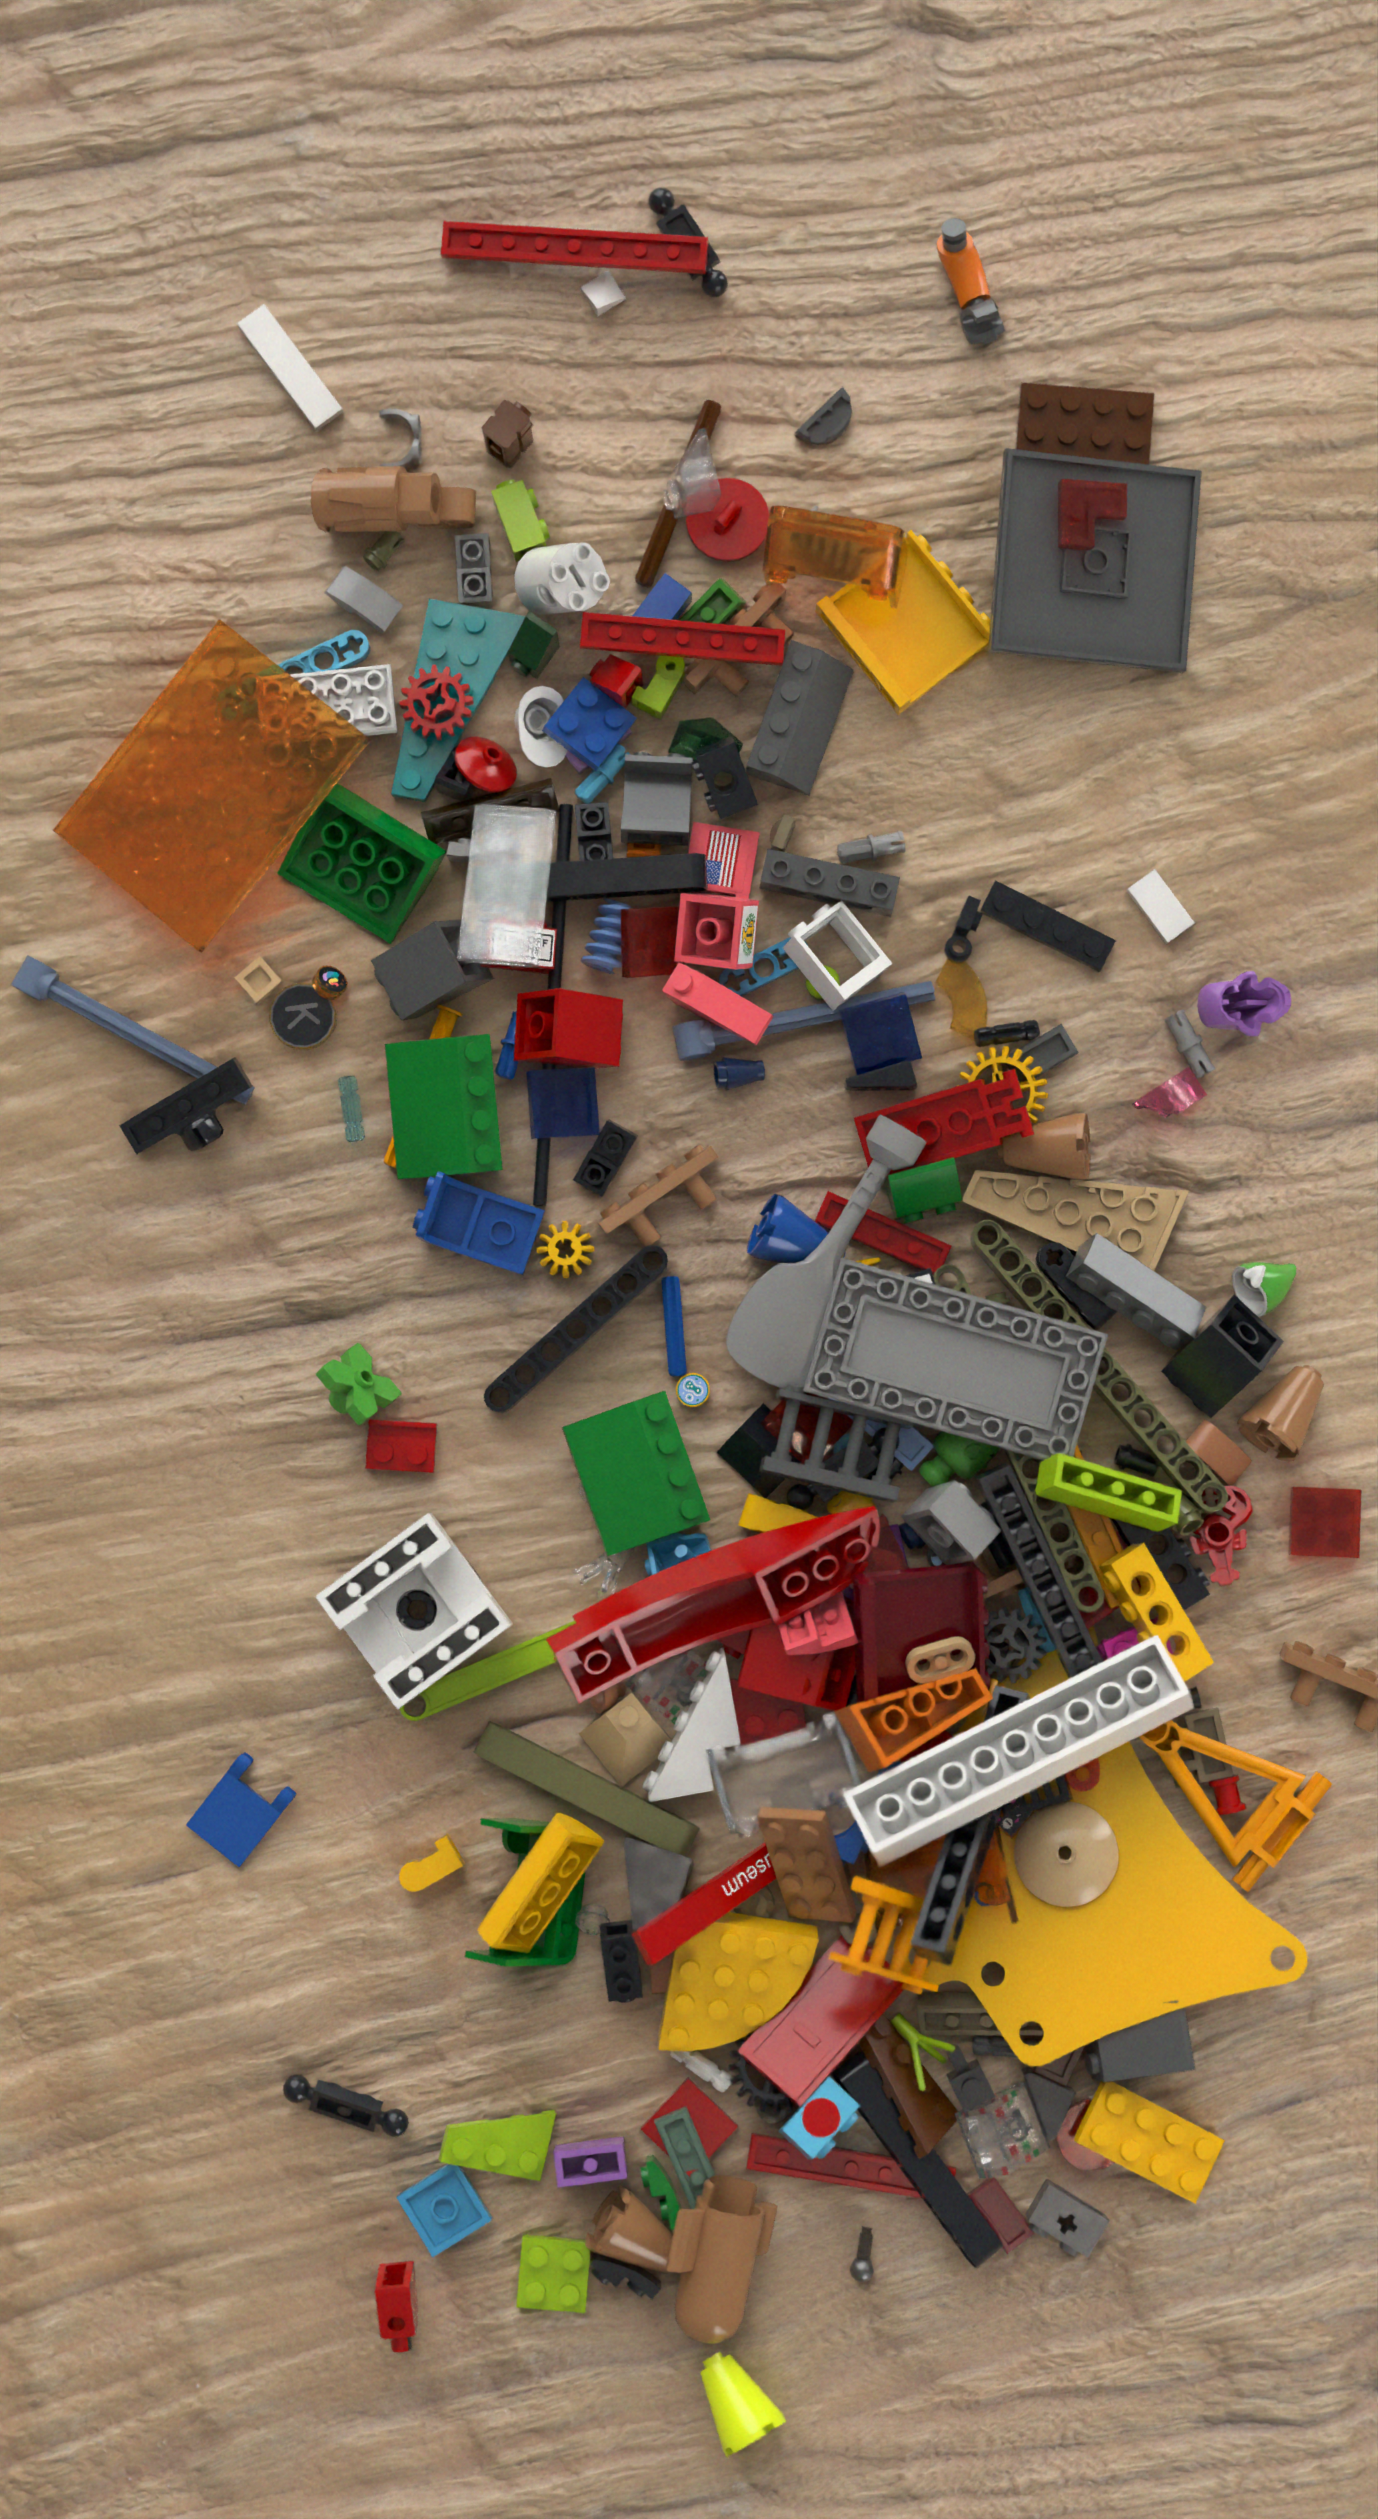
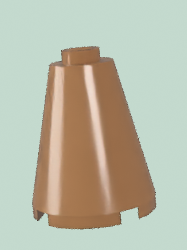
M1075 1113L1033 1124L1034 1135L1021 1138L1020 1132L1004 1136L1002 1138L1003 1144L997 1146L998 1158L1004 1159L1006 1166L1080 1181L1089 1179L1091 1153H1088L1090 1127L1086 1113Z
M1304 1365L1303 1367L1295 1366L1239 1418L1237 1424H1242L1239 1428L1240 1433L1264 1453L1270 1448L1278 1452L1275 1457L1276 1459L1286 1462L1295 1461L1300 1453L1324 1387L1321 1373L1309 1365Z
M622 2185L618 2186L620 2192L611 2191L595 2213L591 2222L597 2226L593 2235L587 2232V2248L595 2253L663 2274L670 2273L666 2271L673 2233L629 2189Z

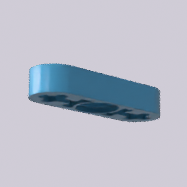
M791 937L753 956V966L749 968V974L756 983L750 985L749 979L740 982V990L735 991L732 987L728 989L740 996H745L799 969L793 960L788 958L782 963L786 968L780 970L779 962L772 954L778 951L779 958L786 955L787 953L783 946ZM768 959L772 962L774 971L770 976L760 977L755 973L754 965L758 960ZM726 968L720 974L719 984L725 986L728 983L729 975L733 974L735 978H739L745 975V971L743 969Z

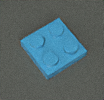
M446 2164L396 2197L432 2257L487 2224L493 2218L462 2166Z

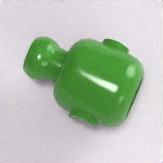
M941 1431L933 1442L934 1449L938 1455L933 1460L924 1462L920 1466L919 1473L932 1487L947 1483L954 1473L962 1479L969 1480L982 1468H987L988 1462L997 1455L1000 1447Z

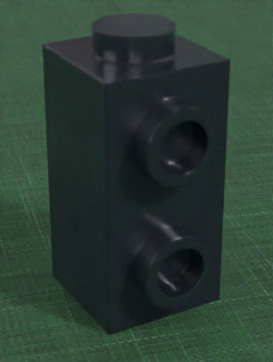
M632 1920L600 1923V1942L608 2002L618 2001L627 2003L636 1998H643L638 1947L632 1936V1933L635 1932Z

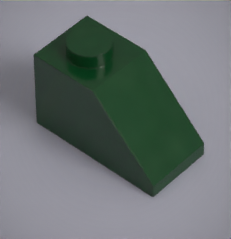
M529 611L508 651L509 660L512 662L510 666L524 677L530 674L537 679L560 647L557 630Z

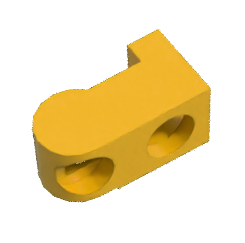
M449 1833L434 1842L438 1849L437 1851L421 1860H409L403 1865L399 1872V1881L404 1889L410 1892L420 1891L464 1866L465 1862Z

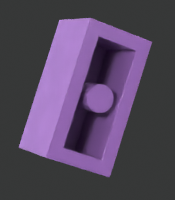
M624 2136L555 2145L554 2160L558 2188L627 2179L628 2166Z

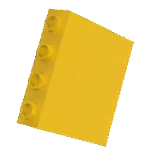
M912 530L907 532L905 540L829 598L826 595L818 601L815 609L816 614L898 715L988 646L990 633V618L985 613L979 614L972 605L974 600L964 587L958 588L951 579L953 574L943 561L937 562L930 553L932 548L922 535L917 537Z

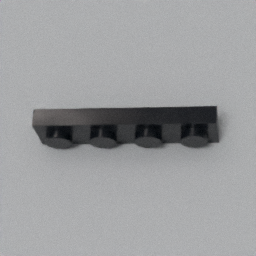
M996 880L980 910L984 915L1098 972L1102 970L1116 940Z

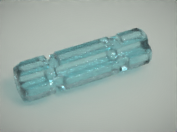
M343 1076L338 1079L339 1091L343 1094V1096H340L343 1121L347 1124L345 1128L346 1140L348 1142H359L364 1140L365 1135L364 1127L360 1125V1122H363L360 1098L356 1094L358 1090L357 1079L355 1076Z

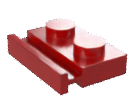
M369 1419L365 1469L434 1473L437 1423Z

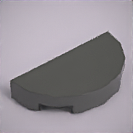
M843 386L795 431V436L805 443L822 445L832 443L844 434L850 424L852 408L850 396Z

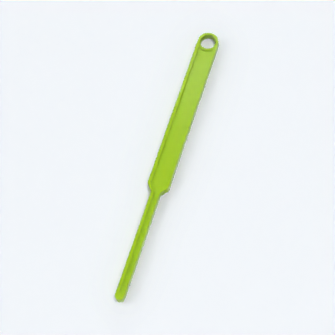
M575 1621L441 1677L418 1694L426 1702L425 1711L421 1715H409L405 1711L404 1706L399 1708L401 1714L408 1720L418 1721L555 1663L554 1655L546 1639L575 1624Z

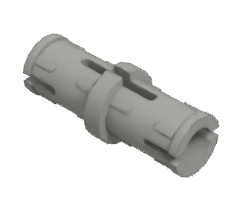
M1184 1009L1175 1014L1181 1026L1178 1025L1174 1015L1164 1019L1179 1044L1177 1047L1178 1052L1183 1053L1195 1074V1078L1198 1079L1205 1074L1199 1062L1202 1064L1206 1074L1215 1070L1201 1045L1203 1039L1200 1035L1197 1036L1185 1015Z

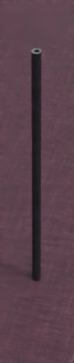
M560 804L556 862H569L573 805ZM567 901L553 902L551 928L557 929L554 969L548 973L547 990L561 988ZM542 1064L533 1205L546 1206L556 1068V1065Z

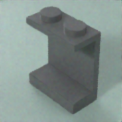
M636 752L633 755L625 754L621 843L688 846L692 787L691 762L693 758L676 753L667 756H652L647 752Z

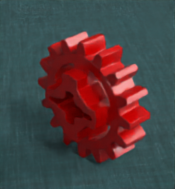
M432 665L431 673L426 674L423 668H420V678L408 677L411 688L402 687L401 689L402 695L407 697V699L399 701L400 707L405 710L409 709L402 716L405 722L414 720L410 726L411 730L416 732L422 728V735L425 739L430 736L431 732H434L437 740H441L442 732L445 731L451 737H454L453 728L458 726L464 729L465 723L462 718L472 717L471 710L466 708V706L474 704V700L471 696H465L471 690L468 683L460 685L463 679L460 673L451 677V670L448 666L445 667L442 673L438 672L436 665ZM435 682L434 685L426 689L422 688L429 683ZM450 686L457 692L459 702L449 697ZM441 694L443 705L438 704L436 708L432 709L430 700L436 701ZM414 703L424 708L423 719L416 713ZM448 716L451 717L449 720L445 722L438 723L439 720L443 718H446Z

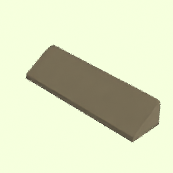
M922 1992L921 1995L918 1994L917 2017L919 2033L921 2035H1002L974 1992ZM1028 2021L1021 2026L1019 2035H1043V2029L1038 2023Z

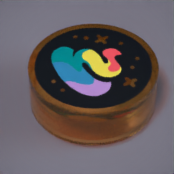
M322 966L312 978V985L315 991L321 997L328 1000L339 999L348 986L345 975L333 966Z

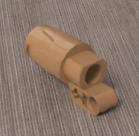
M402 466L337 468L335 473H332L329 468H323L319 470V473L314 476L312 481L311 507L317 527L324 532H330V527H335L338 532L406 531L409 524L425 529L471 528L475 526L476 491L466 487H441L437 473H407L405 467Z

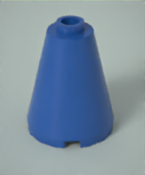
M774 1194L760 1213V1215H763L759 1226L755 1224L747 1245V1253L754 1258L776 1263L800 1262L817 1248L829 1232L784 1196Z

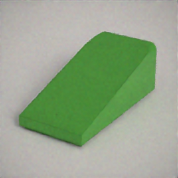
M719 578L679 620L726 624L746 604V601L726 580Z

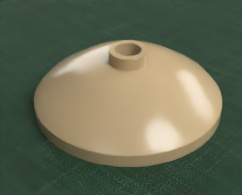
M1062 1802L1038 1809L1026 1819L1016 1838L1014 1859L1022 1882L1032 1894L1052 1905L1073 1907L1096 1899L1107 1889L1117 1870L1119 1850L1113 1830L1098 1812L1080 1803ZM1064 1846L1072 1850V1856L1068 1860H1063L1059 1857V1850Z

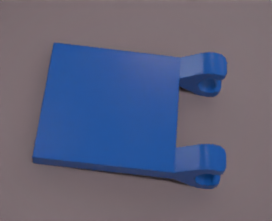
M246 1752L237 1757L226 1774L186 1824L187 1827L238 1867L244 1863L296 1796V1792L287 1786L281 1790L272 1804H270L241 1781L240 1777L254 1760Z

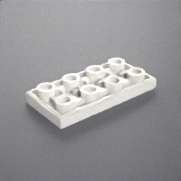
M390 664L256 678L263 746L398 733Z

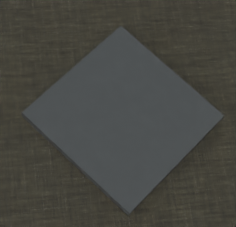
M1006 448L1003 451L988 652L1178 673L1186 672L1202 471Z

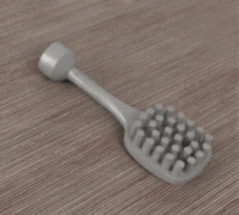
M882 1115L878 1116L866 1137L870 1157L873 1160L828 1235L803 1261L780 1263L765 1272L749 1289L732 1318L726 1337V1344L730 1355L748 1372L769 1384L786 1389L787 1385L804 1387L840 1259L843 1258L856 1228L890 1170L896 1171L913 1166L927 1143L913 1132Z

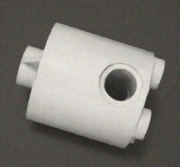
M568 543L534 548L526 552L520 559L514 574L515 589L520 601L528 610L539 615L585 611L597 604L610 584V579L601 557L587 543Z

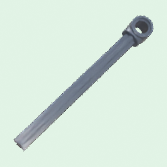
M28 955L11 983L13 987L38 1001H46L48 998L196 1079L217 1068V1066L59 981L57 971ZM255 1087L247 1089L233 1099L246 1105Z
M932 981L854 996L834 1011L825 1002L772 1013L774 1017L762 1036L934 1001V987L932 986ZM705 1020L689 1021L672 1027L680 1061L702 1058L711 1055L717 1045L745 1040L717 1025L711 1026L710 1022Z

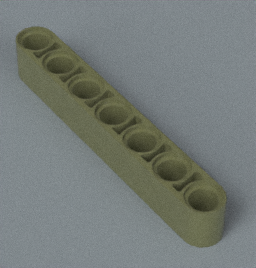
M488 1722L474 1750L475 1754L661 1849L687 1856L700 1830V1827L649 1802L633 1792L494 1722Z

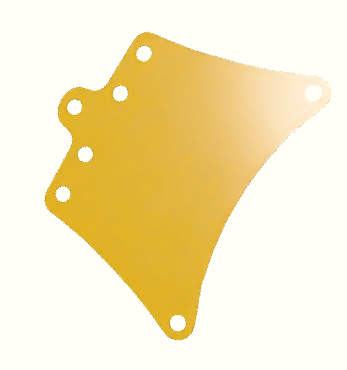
M1092 1626L1088 1629V1632L1096 1647L1098 1646L1095 1628ZM1054 1650L1048 1652L1043 1658H1037L1042 1665L1037 1670L1031 1669L1032 1675L1027 1679H1024L1020 1674L1017 1682L1012 1683L1008 1676L1002 1683L1005 1685V1688L1028 1693L1031 1699L1069 1679ZM1027 1658L1021 1659L1017 1666L1023 1664ZM963 1726L953 1735L954 1737L960 1734ZM1130 1741L1066 1773L1073 1800L1066 1802L1080 1803L1098 1812L1110 1825L1116 1837L1119 1850L1118 1866L1115 1876L1107 1889L1096 1899L1079 1906L1062 1907L1044 1902L1027 1889L1016 1869L1014 1848L1018 1832L1023 1823L1012 1836L997 1824L975 1889L976 1892L980 1886H990L995 1891V1900L989 1906H981L976 1902L974 1893L951 1966L931 1961V1964L925 1969L922 1980L936 1985L950 1980L961 1981L967 1984L973 1990L1021 2062L1030 2066H1042L1110 2033L1171 2011L1223 1996L1293 1982L1306 1969L1307 1952L1304 1945L1293 1934L1250 1904L1209 1863L1184 1833L1145 1774ZM1051 1780L1050 1785L1053 1795H1060L1056 1780ZM1043 1786L1037 1787L1040 1800L1046 1799ZM1030 1792L1024 1794L1026 1803H1033ZM1001 1809L1000 1817L1002 1818L1004 1815ZM946 1834L893 1860L914 1896L925 1899L927 1894L924 1886L925 1879L928 1874L935 1870ZM1064 1846L1059 1850V1857L1061 1859L1068 1860L1071 1858V1848ZM982 1889L978 1894V1898L981 1902L987 1903L992 1899V1893L988 1889ZM899 1933V1934L897 1935V1937H896V1940H895V1943H894V1951H895V1948H896L897 1941H898V1938H899L900 1933ZM1279 1946L1290 1948L1295 1955L1293 1966L1285 1971L1276 1969L1270 1961L1272 1951ZM909 1954L902 1973L909 1975L912 1967L909 1961ZM997 1962L1004 1968L1005 1978L1000 1985L989 1986L982 1980L981 1970L986 1963ZM1178 2001V2003H1164V2002ZM1028 2021L1038 2023L1043 2029V2039L1035 2046L1024 2044L1019 2036L1021 2026Z

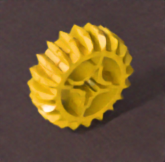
M1003 1046L1002 1056H998L995 1047H990V1059H986L982 1052H978L976 1055L981 1064L977 1066L970 1060L966 1063L973 1072L971 1075L960 1072L959 1077L968 1080V1083L978 1080L981 1074L989 1067L992 1068V1083L999 1081V1078L1000 1080L1004 1079L1001 1064H1011L1019 1068L1028 1080L1019 1082L1022 1093L1030 1091L1029 1100L1026 1105L1030 1120L1033 1123L1038 1122V1118L1032 1114L1033 1109L1041 1112L1045 1111V1106L1037 1104V1099H1047L1048 1093L1038 1092V1087L1045 1086L1048 1082L1047 1079L1036 1081L1035 1076L1040 1074L1043 1069L1041 1066L1035 1067L1032 1070L1028 1068L1034 1061L1032 1056L1027 1057L1022 1063L1020 1061L1023 1053L1022 1050L1017 1049L1013 1058L1009 1057L1010 1049L1008 1046Z

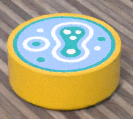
M689 1373L678 1381L676 1394L679 1401L685 1406L698 1407L707 1401L710 1394V1386L702 1375Z

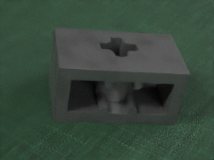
M1047 2178L1025 2213L1028 2221L1031 2222L1029 2226L1031 2230L1046 2239L1049 2234L1061 2241L1059 2246L1075 2257L1078 2256L1079 2252L1089 2257L1110 2222L1106 2214ZM1070 2214L1073 2223L1071 2226L1065 2223L1061 2228L1058 2220L1059 2216L1066 2218Z

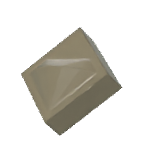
M784 814L783 818L773 825L770 832L771 850L785 852L795 828V818Z

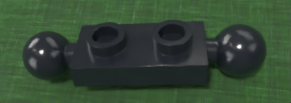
M660 187L650 193L648 198L650 209L655 214L663 215V218L656 222L662 234L705 237L684 204L674 209L675 199L670 190ZM709 243L706 274L688 273L692 281L702 275L701 285L703 291L710 297H719L727 290L728 280L723 272L713 269L714 266L720 263V259Z
M886 1427L875 1432L870 1444H867L863 1438L856 1471L859 1472L858 1478L864 1477L878 1467L879 1461L876 1456L881 1454ZM899 1436L897 1440L896 1450L900 1443ZM847 1446L822 1462L826 1464L824 1470L838 1473L839 1467H843ZM796 1484L788 1490L786 1499L789 1506L807 1510L812 1505L814 1496L819 1494L823 1502H826L841 1491L813 1484Z
M293 2075L285 2081L283 2086V2093L288 2101L292 2103H301L305 2100L311 2101L308 2110L374 2132L376 2124L381 2125L387 2135L398 2137L406 2132L409 2125L408 2117L404 2111L396 2108L390 2109L387 2112L381 2111L383 2101L374 2099L368 2094H359L342 2088L336 2083H328L318 2079L316 2086L312 2087L304 2076Z

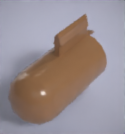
M712 2176L704 2181L703 2191L696 2198L695 2208L678 2210L666 2271L681 2273L675 2300V2319L684 2333L692 2340L714 2344L724 2341L735 2334L743 2320L756 2256L765 2255L769 2250L778 2206L770 2202L754 2203L757 2186L750 2181L732 2176Z

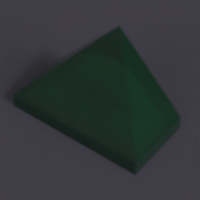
M713 717L679 721L668 753L682 754L696 761L695 750L732 736L739 754L743 743Z

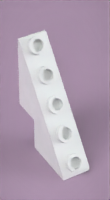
M720 1648L719 1652L713 1651L705 1666V1670L708 1673L703 1682L697 1681L689 1697L692 1703L688 1711H681L675 1722L674 1730L677 1731L671 1742L666 1741L658 1756L661 1762L656 1772L651 1770L644 1781L642 1789L648 1791L649 1802L714 1791L707 1751L741 1745L724 1648Z

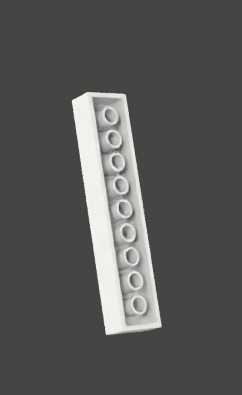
M1155 1635L843 1793L879 1867H882L1193 1709L1192 1698L1158 1635Z

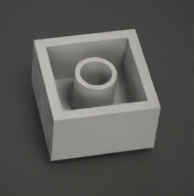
M955 1480L927 1488L901 1516L946 1565L976 1559L1001 1531L994 1523L995 1518L985 1508L979 1507L971 1498L970 1490Z

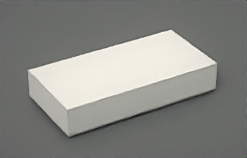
M1155 869L1126 890L1166 944L1195 924Z

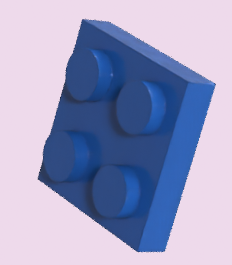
M583 677L544 725L542 731L594 771H597L635 723L637 717Z

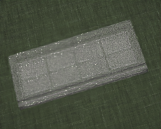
M488 804L475 805L457 961L539 967L556 820L555 810Z

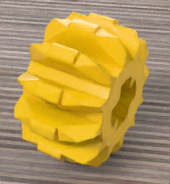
M562 1221V1232L558 1233L556 1227L551 1224L549 1225V1230L554 1236L550 1238L545 1234L540 1235V1240L547 1243L548 1247H537L536 1252L538 1254H549V1256L540 1261L542 1267L554 1262L549 1272L550 1275L555 1276L559 1268L562 1267L563 1278L569 1279L570 1267L574 1268L578 1276L582 1274V1270L578 1265L579 1261L587 1266L591 1265L592 1261L583 1256V1253H593L595 1248L591 1245L582 1246L583 1243L590 1240L591 1235L585 1233L578 1238L577 1235L581 1231L580 1224L577 1223L573 1227L572 1232H568V1222ZM565 1241H569L572 1243L571 1249L574 1251V1254L571 1257L566 1254V1259L560 1258V1251L557 1249V1246L561 1242L565 1245Z

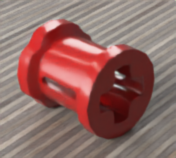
M1238 1775L1208 1781L1209 1787H1213L1218 1806L1215 1810L1218 1815L1232 1814L1246 1809V1804L1241 1802L1237 1786L1239 1781Z

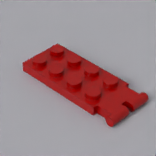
M1012 1069L1002 1072L1004 1079L993 1083L985 1084L983 1078L854 1117L868 1167L873 1158L870 1157L866 1137L879 1115L896 1122L927 1142L913 1166L896 1171L890 1170L888 1175L1003 1144L1002 1137L1020 1132L1021 1138L1034 1135L1027 1107L1023 1106L1016 1109L1013 1107L1012 1101L1023 1098L1016 1070Z

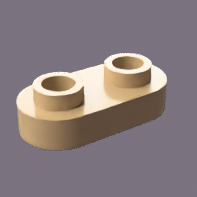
M951 1637L913 1649L907 1655L905 1665L910 1678L917 1683L924 1684L968 1671L974 1664L975 1653L967 1639ZM955 1649L961 1650L957 1655L950 1654ZM921 1659L928 1660L923 1665L917 1664V1662Z

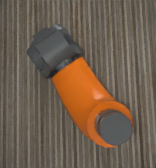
M957 218L948 219L942 224V235L938 238L936 244L938 255L963 310L960 314V321L970 344L980 342L987 344L997 340V336L1005 332V328L996 303L990 299L991 296L983 265L972 237L966 232L965 223Z

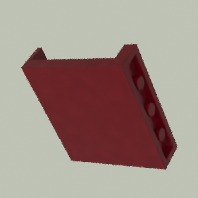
M974 1562L853 1574L854 1629L858 1639V1643L855 1644L857 1704L922 1685V1683H917L910 1678L905 1665L907 1655L917 1647L951 1637H963L970 1642L975 1653V1661L969 1670L977 1669L986 1687L990 1690L989 1674L985 1671V1659L989 1658V1645L987 1639L984 1638V1626H988L989 1617L987 1608L983 1604V1593L988 1591V1581L986 1574ZM955 1649L950 1654L957 1655L961 1650ZM921 1659L917 1662V1664L923 1665L928 1660Z

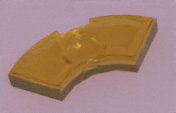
M947 958L935 984L946 992L952 1003L953 1017L950 1029L975 1041L974 1031L978 1028L986 1027L988 1007L985 991L978 976L965 961L954 963Z

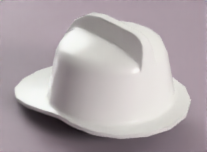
M546 686L533 687L527 691L520 701L514 718L522 751L528 760L537 766L545 768L556 766L564 759L568 751L542 731L544 725L564 702L557 691Z

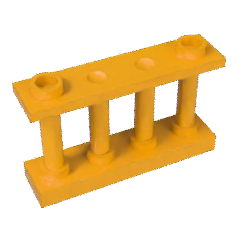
M854 1876L850 1890L864 1894L862 1901L865 1902L848 1957L831 1952L829 1959L841 1962L840 1970L857 1976H861L862 1971L865 1970L903 1982L902 1989L920 1995L923 1988L937 1992L939 1985L922 1980L928 1959L917 1957L915 1954L909 1975L902 1974L911 1947L910 1942L925 1899ZM878 1907L885 1908V1912L869 1963L863 1962L862 1958ZM900 1913L905 1915V1919L890 1967L886 1969L882 1966L898 1914Z

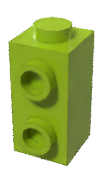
M514 479L499 483L496 489L491 491L492 498L513 556L517 562L520 561L526 552L537 547H545V540L550 538V534L545 520H537L534 509L538 508L539 505L533 488L526 490L523 479L517 482Z

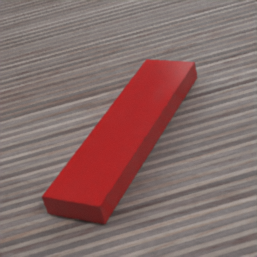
M828 1191L815 1222L831 1230L849 1200ZM870 1209L866 1211L851 1238L858 1243L917 1269L925 1270L931 1268L933 1276L936 1270L944 1265L952 1245Z

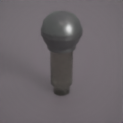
M862 2227V2231L859 2233L857 2257L850 2266L851 2276L859 2282L870 2280L874 2274L872 2260H870L873 2241L872 2228Z

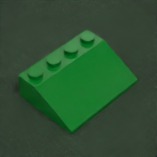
M332 781L319 789L277 874L391 944L432 881L447 851L342 785Z
M490 1034L384 1044L397 1179L436 1176L438 1171L446 1175L503 1170Z
M665 1391L562 1427L607 1557L711 1520Z

